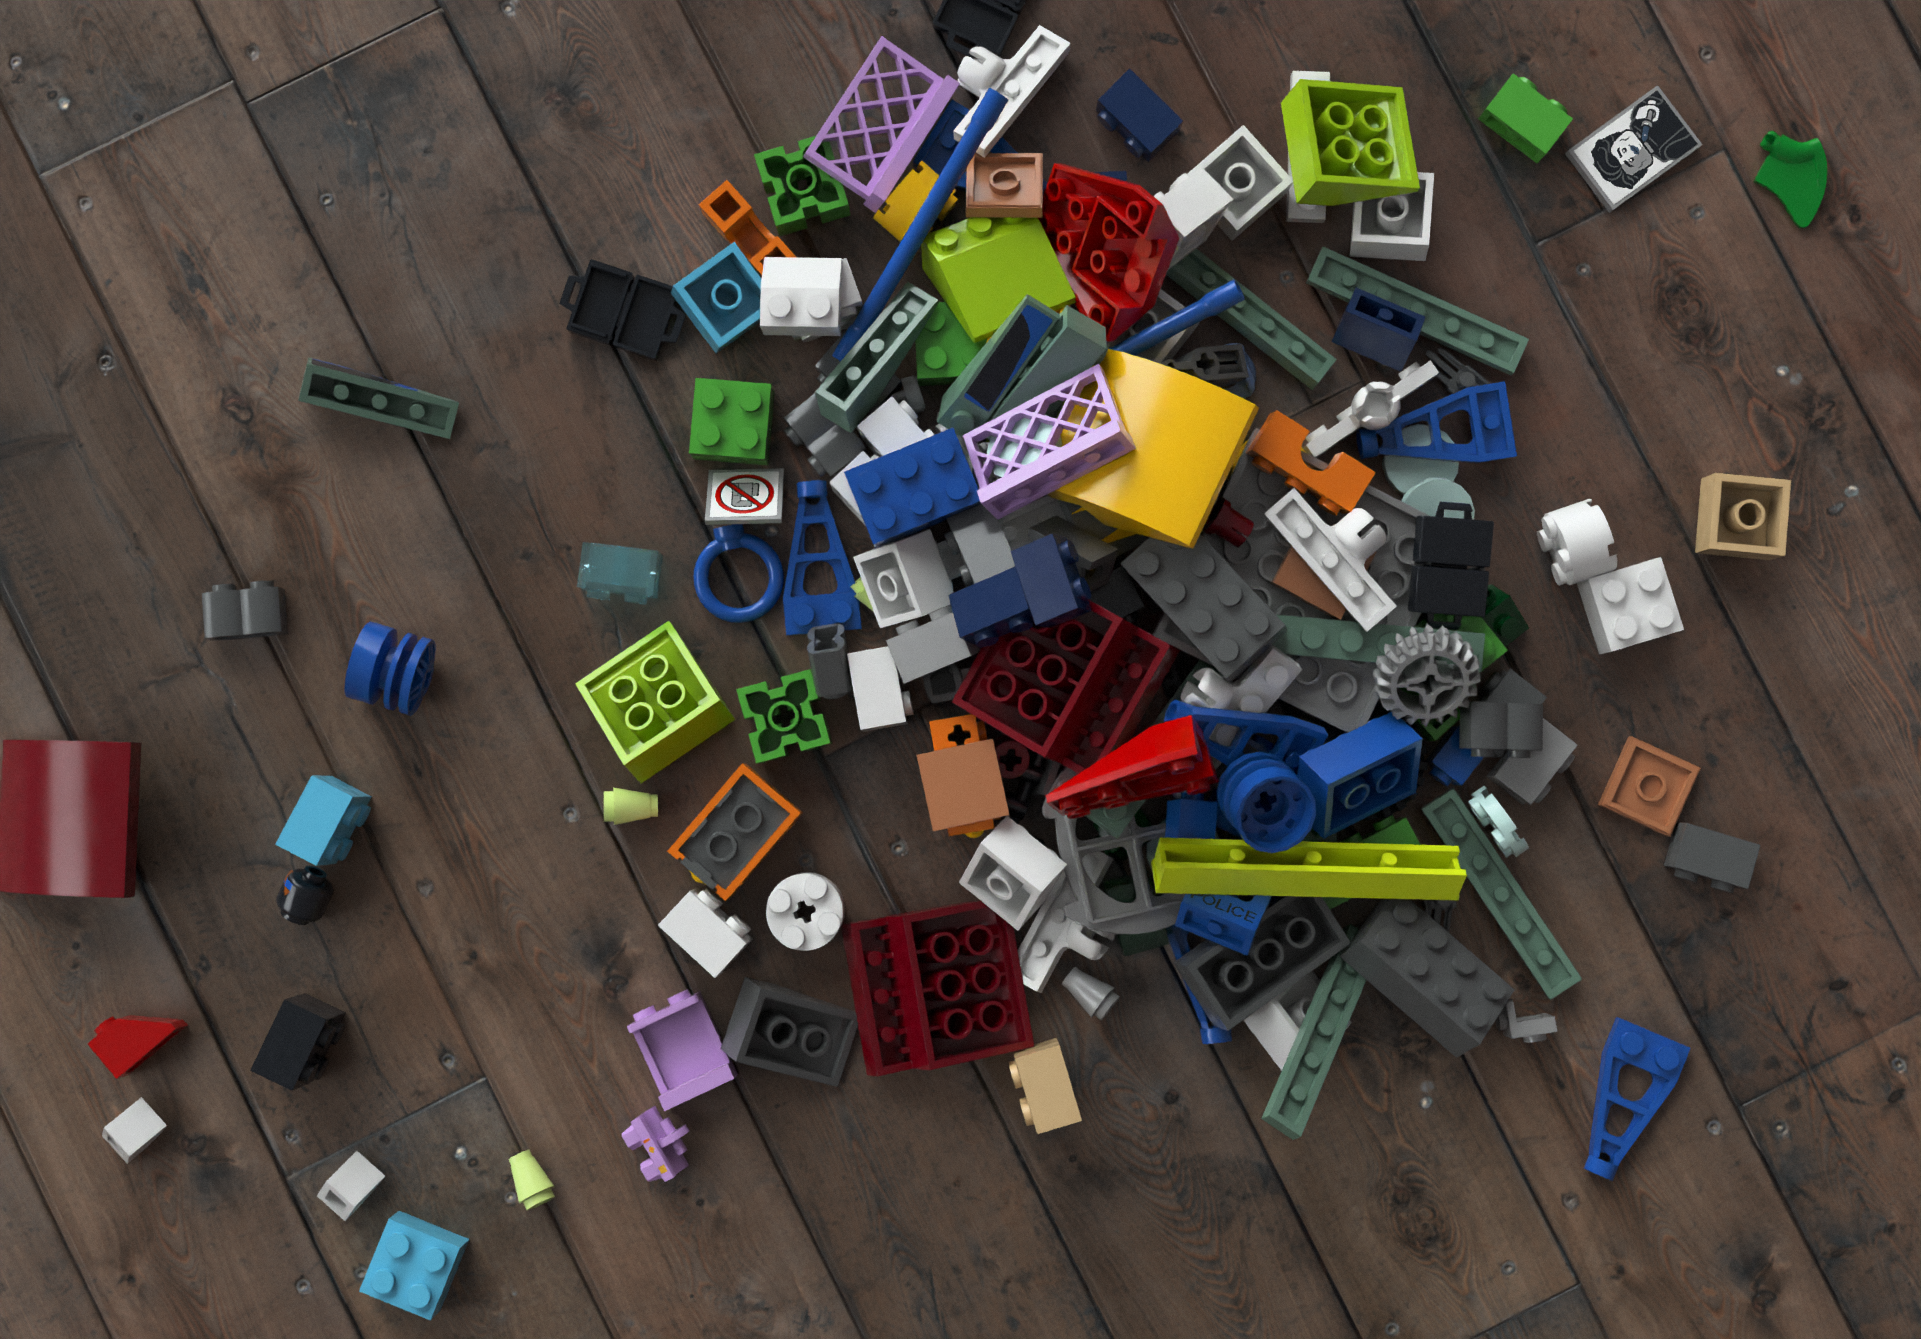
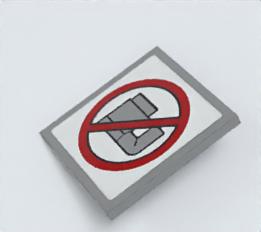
M784 468L709 470L705 525L782 523Z

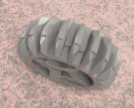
M1427 624L1424 631L1418 633L1411 626L1410 636L1404 638L1396 633L1395 640L1397 644L1390 645L1385 643V655L1377 656L1376 664L1378 668L1374 669L1373 672L1376 685L1374 688L1377 696L1381 698L1382 706L1386 710H1391L1392 715L1397 720L1405 717L1406 722L1412 725L1419 718L1421 724L1427 727L1430 719L1436 718V721L1442 725L1444 715L1450 714L1457 718L1458 711L1456 708L1458 706L1469 708L1470 702L1467 696H1477L1475 684L1481 682V675L1478 670L1480 664L1477 656L1473 654L1474 651L1471 644L1463 641L1462 636L1457 631L1449 634L1448 629L1442 625L1434 633L1432 626ZM1434 655L1446 657L1456 664H1447L1446 661L1436 660ZM1406 687L1407 691H1416L1419 695L1408 694L1400 688Z

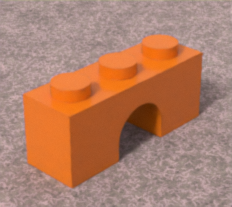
M728 180L722 183L699 204L703 216L729 245L733 242L737 244L761 278L764 257L797 258L778 236L775 237L754 213L753 208Z
M1278 410L1270 413L1246 452L1254 458L1251 463L1267 474L1271 475L1273 471L1286 478L1284 484L1290 489L1295 488L1299 494L1304 495L1307 491L1319 499L1317 505L1334 516H1337L1339 512L1342 514L1350 513L1376 472L1344 452L1335 454L1323 471L1309 468L1302 459L1301 446L1310 431Z

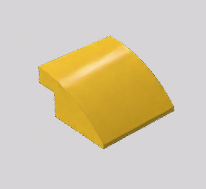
M1108 349L1105 358L1099 365L1105 372L1125 429L1132 437L1136 449L1047 495L1054 499L1080 505L1106 526L1193 549L1259 407L1229 391L1187 373L1138 356ZM1097 380L1084 386L1079 397L1092 401L1098 389ZM1075 405L1067 422L1080 425L1088 408ZM1098 411L1090 428L1096 429L1110 422L1109 414ZM1063 429L1061 433L1062 446L1070 443L1076 432Z

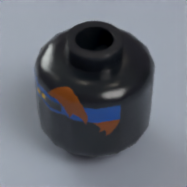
M315 866L291 870L285 877L276 897L277 905L281 909V915L286 920L298 925H307L309 922L320 920L334 893L332 883L326 878L327 874Z

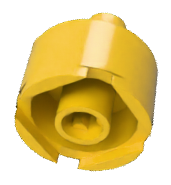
M923 160L919 162L916 169L920 173L912 169L886 199L887 205L883 208L886 213L883 214L878 210L873 217L899 242L903 239L940 176ZM955 189L937 217L940 221L949 214L958 201V198L954 196L956 193Z

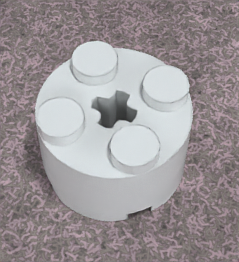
M1592 499L1548 512L1541 519L1543 529L1537 531L1538 542L1543 552H1550L1554 563L1551 565L1552 574L1559 586L1563 584L1573 585L1614 571L1617 568V554L1609 557L1608 545L1614 543L1610 527L1598 505L1590 507Z
M811 872L797 873L781 881L771 892L766 907V918L772 934L786 947L801 951L814 950L831 941L840 930L845 915L844 899L836 884L820 874ZM800 901H805L807 906L814 905L816 911L811 914L812 921H807L804 916L798 917L796 911L801 908Z

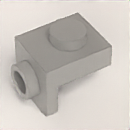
M1510 998L1495 1020L1497 1029L1499 1031L1503 1030L1504 1036L1511 1039L1523 1037V1041L1526 1043L1546 1040V1033L1557 1032L1555 1016L1542 1013L1516 1018L1514 1002Z

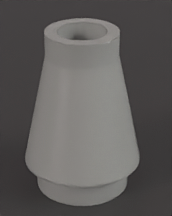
M1076 966L1062 982V985L1069 990L1092 1018L1095 1015L1101 1021L1120 998L1113 991L1115 987L1082 972Z

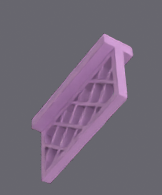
M881 36L803 157L865 199L866 201L863 205L876 213L887 199L960 83L949 75L945 79L941 78ZM881 50L895 59L897 71L879 72L876 58ZM871 67L872 75H866ZM919 76L931 84V86L924 94L911 95L907 77ZM900 79L904 96L886 99L882 81ZM874 82L879 100L861 103L857 89L858 85ZM852 96L854 104L846 105ZM920 102L917 108L915 109L913 103ZM906 104L909 116L908 122L892 124L888 106ZM881 107L885 126L867 128L863 110ZM855 111L860 129L842 132L838 118L839 114ZM833 125L834 133L827 134ZM901 131L896 139L894 132ZM887 133L890 150L873 154L869 135ZM862 137L866 155L848 158L844 139ZM837 141L841 159L829 161L818 154L816 150L822 142ZM883 160L877 168L875 161ZM868 162L872 178L867 186L853 178L850 165Z
M1099 364L963 435L980 487L977 490L980 502L997 520L1136 449L1132 437L1125 429L1105 372ZM1097 380L1098 389L1092 401L1080 398L1083 387ZM1057 400L1065 402L1057 419L1045 416L1050 404ZM1075 405L1088 408L1080 425L1067 422ZM1098 411L1109 414L1110 422L1096 429L1090 428ZM1023 418L1031 420L1023 437L1011 434L1017 421ZM1041 423L1053 426L1045 443L1033 440ZM1063 429L1076 432L1070 443L1062 447L1055 446ZM989 436L997 437L989 455L979 452L977 446L979 441ZM1007 440L1019 444L1011 461L999 458ZM1029 447L1042 450L1037 460L1027 465L1021 464ZM995 464L1006 467L1007 470L1004 476L990 484L988 478Z

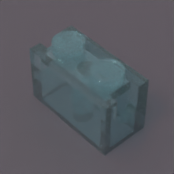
M583 542L577 587L587 591L586 597L609 600L610 594L625 595L624 602L646 605L647 598H658L663 554L655 550Z

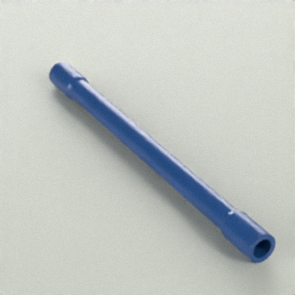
M988 88L971 118L970 125L853 324L847 328L832 356L841 361L881 314L987 132L992 129L1007 104L1008 99L1002 94Z
M1233 279L1205 294L1195 303L1109 349L1137 356L1210 316H1216L1244 301L1243 292L1237 281Z

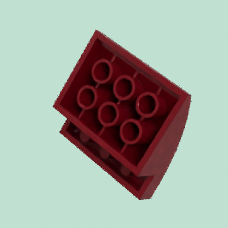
M1090 600L1088 601L1092 611L1052 628L1037 626L1033 623V627L1029 630L1019 633H1007L998 637L999 641L995 644L982 647L952 700V703L1044 758L1061 763L1078 774L1131 739L1180 651Z
M3 740L0 800V892L78 897H135L142 743Z
M981 900L905 912L841 925L868 1076L878 1077L909 1069L934 1070L1035 1047L1014 928Z

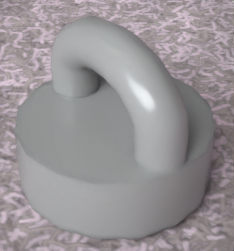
M912 375L902 378L904 390L895 392L890 397H893L898 404L905 400L915 413L924 411L925 404L916 376Z

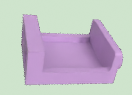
M688 989L669 997L667 1000L670 1005L657 1012L654 1005L633 1014L635 1022L627 1026L629 1033L634 1034L661 1095L658 1098L664 1111L733 1080L738 1075L730 1056L721 1050L723 1040L701 992L691 995Z

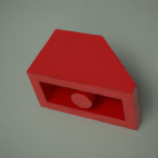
M134 1015L116 1019L112 1016L94 1030L97 1036L87 1044L113 1076L119 1079L130 1075L187 1027L188 1024L183 1019Z

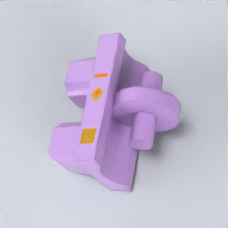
M656 1106L646 1110L632 1120V1125L622 1133V1138L628 1148L634 1150L644 1145L650 1158L643 1161L640 1165L641 1171L648 1182L661 1178L666 1182L689 1166L683 1155L687 1148L681 1139L682 1136L689 1132L687 1125L685 1124L675 1129L669 1117L664 1120L662 1119Z

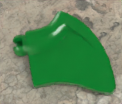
M1768 131L1760 142V147L1769 153L1753 182L1771 191L1783 204L1795 225L1803 229L1813 220L1825 193L1828 170L1823 146L1818 138L1806 142H1798L1784 134L1779 136L1775 131Z

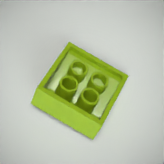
M1299 79L1281 102L1297 204L1334 206L1413 193L1420 189L1403 87Z
M970 217L927 234L921 244L922 269L973 343L992 337L1027 294L1054 311L1076 303L1075 294L1038 218Z
M667 621L575 683L623 765L640 783H643L736 720L670 621Z

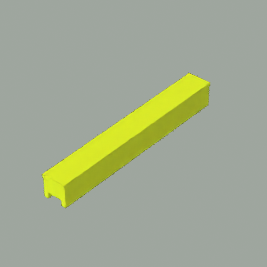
M1160 838L1155 857L1151 861L1156 893L1459 900V893L1467 877L1466 870L1461 869L1459 865V846L1301 841L1286 851L1267 853L1257 851L1244 840Z

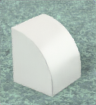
M141 1097L103 1128L102 1137L128 1164L164 1131L167 1125Z
M356 1151L325 1182L317 1197L346 1221L375 1190L385 1175Z

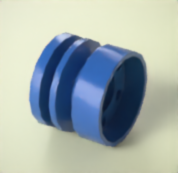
M371 621L368 622L356 640L348 663L344 688L346 697L373 705L384 691V708L393 711L399 707L400 713L412 716L420 706L432 679L436 653L435 641L426 637H422L417 641V636L408 632L397 647L398 635L396 629Z
M1265 752L1245 754L1231 762L1220 777L1217 786L1218 806L1241 838L1257 851L1267 853L1286 851L1300 843L1312 829L1316 817L1315 798L1309 787L1295 774L1286 762L1275 754Z

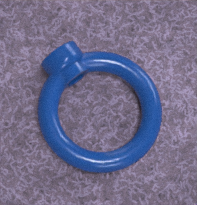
M732 524L714 528L715 539L700 553L694 568V587L700 602L711 614L728 622L744 623L764 616L777 603L783 589L784 572L779 556L763 539L744 533L743 524ZM737 548H746L758 554L765 562L769 574L768 587L761 599L753 605L743 608L730 607L720 602L712 593L709 585V570L715 558L724 551Z

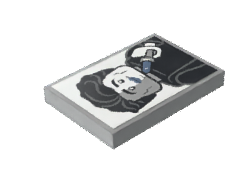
M1657 85L1569 149L1565 155L1608 212L1611 213L1703 144Z

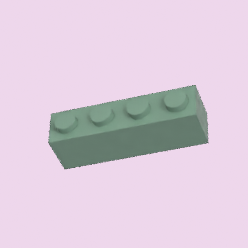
M1067 305L1059 314V319L985 423L1086 371L1093 365L1100 364L1108 351L1106 327ZM1057 400L1050 404L1045 415L1055 418L1062 408L1063 401Z

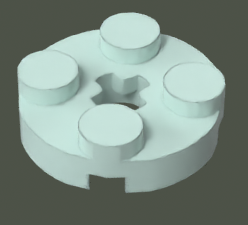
M1485 786L1471 794L1472 799L1468 803L1472 807L1473 814L1483 827L1488 824L1493 827L1494 830L1491 832L1494 837L1493 840L1506 858L1511 854L1517 857L1529 849L1525 839H1520L1516 834L1515 830L1518 829L1497 799L1492 794L1489 795Z

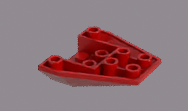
M1054 163L1042 198V218H1038L1075 294L1076 303L1074 304L1078 311L1106 327V341L1113 342L1154 307L1178 244L1179 236L1164 205L1140 185L1069 165Z
M1189 715L1149 727L1045 796L1047 803L1062 816L1067 815L1068 819H1076L1089 815L1091 813L1090 810L1104 807L1106 809H1113L1127 805L1130 802L1187 791L1188 795L1201 794L1211 789L1210 785L1219 781L1203 731L1193 716Z

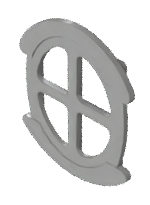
M1066 767L1056 778L1049 793L1078 773ZM1187 791L1171 794L1174 800L1181 799V793H1187ZM1045 798L1042 814L1047 819L1055 818L1060 859L1067 864L1064 872L1073 895L1077 900L1064 906L1066 917L1080 925L1112 934L1154 932L1176 923L1180 905L1185 894L1165 893L1158 897L1154 896L1150 890L1142 854V844L1145 841L1165 837L1166 823L1141 828L1136 824L1135 817H1133L1117 839L1112 835L1081 841L1075 833L1076 819H1068L1067 815L1062 816L1047 803ZM1117 847L1125 848L1136 890V899L1131 903H1123L1103 893L1087 875L1082 865V858L1086 854Z

